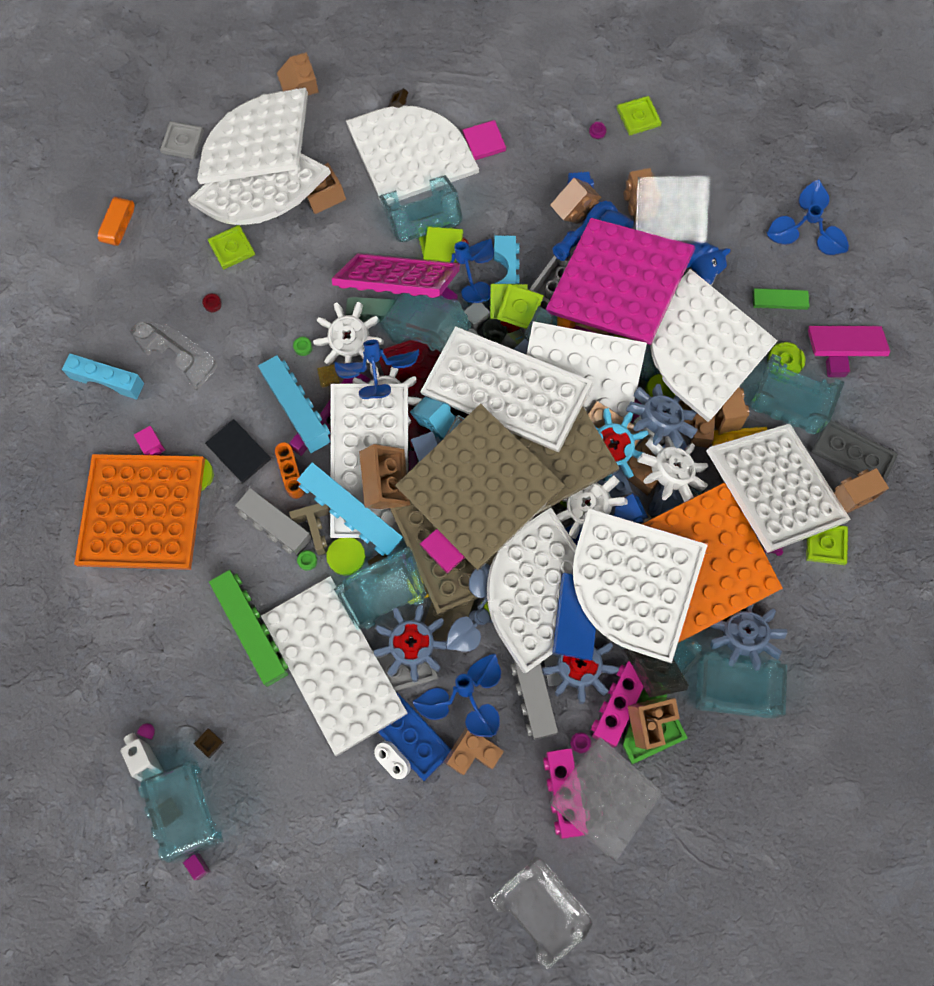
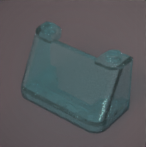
M409 546L355 572L334 588L357 630L363 627L365 630L371 628L376 624L375 620L378 617L392 611L396 607L398 608L407 603L417 606L425 601V596L427 595L413 552Z

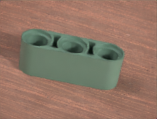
M359 297L347 299L345 315L352 316L356 303L360 302L363 305L359 317L362 322H366L374 316L379 318V323L397 322L399 303L396 300Z

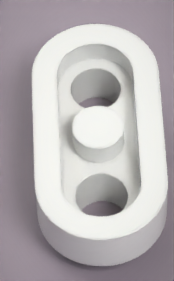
M384 741L376 746L374 751L376 759L392 777L402 779L409 774L411 769L409 761L393 743ZM396 766L400 768V772L396 770Z

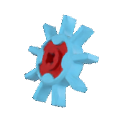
M606 408L603 410L605 425L600 428L596 427L617 465L622 468L624 475L629 479L634 475L627 461L631 457L638 459L644 453L634 449V441L646 437L648 431L631 434L627 426L632 420L633 413L629 412L623 418L620 425L612 423L610 410ZM610 443H616V446L614 448H609L608 445ZM612 474L603 478V482H607Z

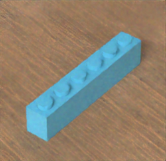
M278 355L258 365L264 379L310 453L329 444L331 441L328 435L331 433L326 424L322 425L320 423L322 419L317 410L313 412L312 408L314 406L309 398H304L306 394L301 385L297 386L295 384L298 381L293 373H288L290 369L285 360L281 361Z
M311 463L297 479L301 483L299 487L307 494L312 492L316 496L314 498L316 502L321 506H324V504L331 508L329 512L337 519L341 516L346 521L344 525L352 531L354 529L358 530L361 533L359 537L366 543L371 541L375 544L376 547L374 549L382 556L384 554L389 556L403 540V537L370 509L365 508L364 504L314 463Z

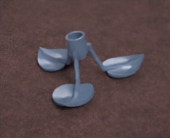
M485 564L480 570L475 568L469 578L470 592L475 597H485V599L478 605V609L471 611L469 617L458 618L452 624L446 642L448 650L463 652L474 650L479 645L481 639L480 631L476 628L477 625H484L487 622L493 623L488 611L483 609V606L487 603V580L490 565Z

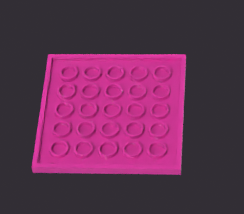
M590 218L546 307V312L651 345L694 253L695 245Z

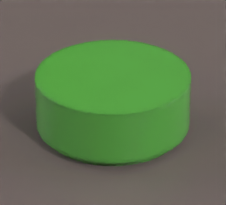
M299 337L294 341L293 348L297 355L306 356L311 353L312 344L308 338Z
M305 550L298 555L297 563L302 570L310 571L316 567L317 557L312 551Z

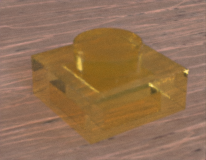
M335 364L317 368L322 388L331 386V384H340L335 371Z

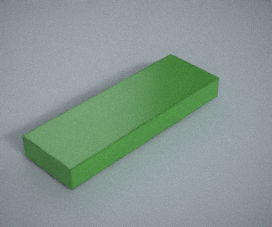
M754 288L753 308L808 310L809 293L806 290Z

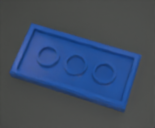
M563 573L552 653L591 661L593 660L596 628L587 618L578 601L573 575Z
M397 693L408 714L381 729L378 733L386 741L396 746L409 761L411 768L425 781L444 762L451 748Z

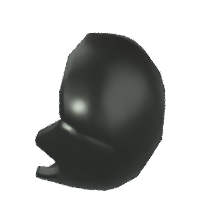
M498 319L487 320L484 322L481 330V337L501 344L506 334H509L507 326H503Z

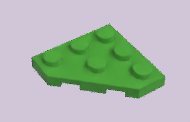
M658 682L643 689L637 703L667 697L661 683ZM679 719L662 723L666 745L647 750L635 746L630 721L622 746L631 765L688 739Z

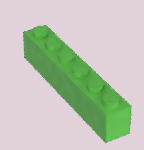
M228 570L209 581L263 684L269 687L289 675L286 671L289 667L284 658L280 659L277 654L279 649L274 640L270 641L267 636L270 634L265 623L261 625L258 619L261 617L256 607L252 608L249 603L252 600L247 590H242L240 585L243 582L237 573L234 575L231 570Z

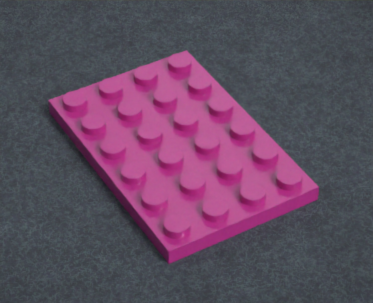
M357 253L332 277V285L343 289L353 287L357 290L372 289L375 292L391 291L393 294L410 293L412 296L428 295L430 298L440 297L460 271V264Z

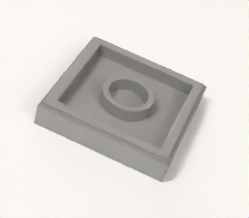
M170 122L160 149L161 153L195 159L204 133L203 127Z

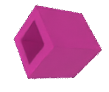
M151 426L134 434L145 455L160 456L165 451L159 437Z

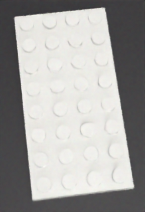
M455 326L420 392L422 395L446 403L467 414H470L477 406L482 404L510 432L559 453L593 386V381Z
M408 383L388 384L391 387V393L387 397L379 399H362L359 397L360 389L366 386H374V384H331V478L362 504H364L359 451L373 444L404 449L408 473ZM368 508L401 535L390 508ZM330 513V538H360L359 535L361 533L356 529L350 530L344 525L346 521L341 516L337 519Z
M331 576L261 616L335 756L340 755L408 714Z

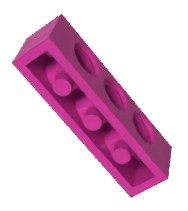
M629 661L625 666L621 664L616 674L619 676L617 683H612L608 694L611 696L608 702L604 700L599 710L602 715L599 720L595 719L591 727V731H593L591 737L613 748L617 746L630 718L628 705L637 703L649 677V671ZM624 680L632 683V690H626L623 687ZM616 698L623 700L624 707L622 709L614 705ZM610 716L615 719L616 724L614 727L607 726L605 722L606 717Z
M572 748L547 752L546 758H543L544 769L549 771L550 779L546 780L548 791H552L553 800H550L552 813H556L557 822H554L555 833L560 835V839L587 835ZM556 767L565 769L566 775L564 778L556 777ZM560 788H566L569 791V798L567 800H562L559 797L558 792ZM565 809H569L573 813V819L570 822L565 821L562 817Z

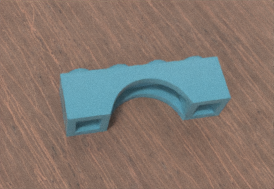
M494 236V261L501 263L508 272L504 279L494 284H519V275H516V270H519V259H516V254H519V243H516V236Z
M70 353L62 368L63 372L72 380L85 384L87 382H96L115 390L120 395L136 400L144 386V382L138 374Z

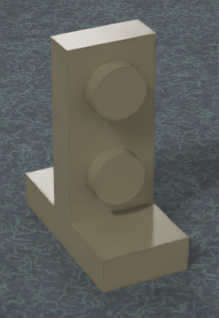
M319 503L289 512L291 520L295 523L308 521L318 556L326 554L324 547L328 546L325 535L321 536L320 529H323L320 517L330 514L329 506L326 504L321 506Z

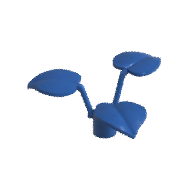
M819 179L809 184L800 194L799 204L801 208L808 209L806 216L797 225H795V221L791 217H778L773 221L767 232V236L772 241L779 244H791L799 238L800 234L797 228L806 220L810 223L818 222L822 235L817 240V246L822 253L836 255L846 253L849 250L848 240L842 230L830 226L825 232L823 231L821 215L829 204V195Z
M491 238L471 247L466 242L456 243L451 263H454L456 259L459 264H465L471 285L462 289V298L470 303H481L489 300L491 296L490 286L485 282L473 283L468 260H474L477 263L490 261L494 257Z
M367 340L363 343V362H335V371L341 378H354L367 370L366 362L368 360L372 364L374 386H366L360 389L359 397L362 399L384 398L391 393V387L388 384L378 385L375 362H378L382 356L386 365H392L393 368L409 367L417 361L419 349L386 358L383 349L379 347L378 340Z
M496 654L480 659L469 668L467 674L459 675L455 680L456 686L453 687L450 700L445 690L441 688L430 689L419 698L413 700L416 710L428 719H442L448 715V705L453 703L458 692L462 697H469L475 710L466 717L465 724L468 731L473 735L481 737L494 736L500 727L498 711L490 704H484L478 709L472 693L474 692V686L478 687L480 685L483 688H491L500 681L501 669Z

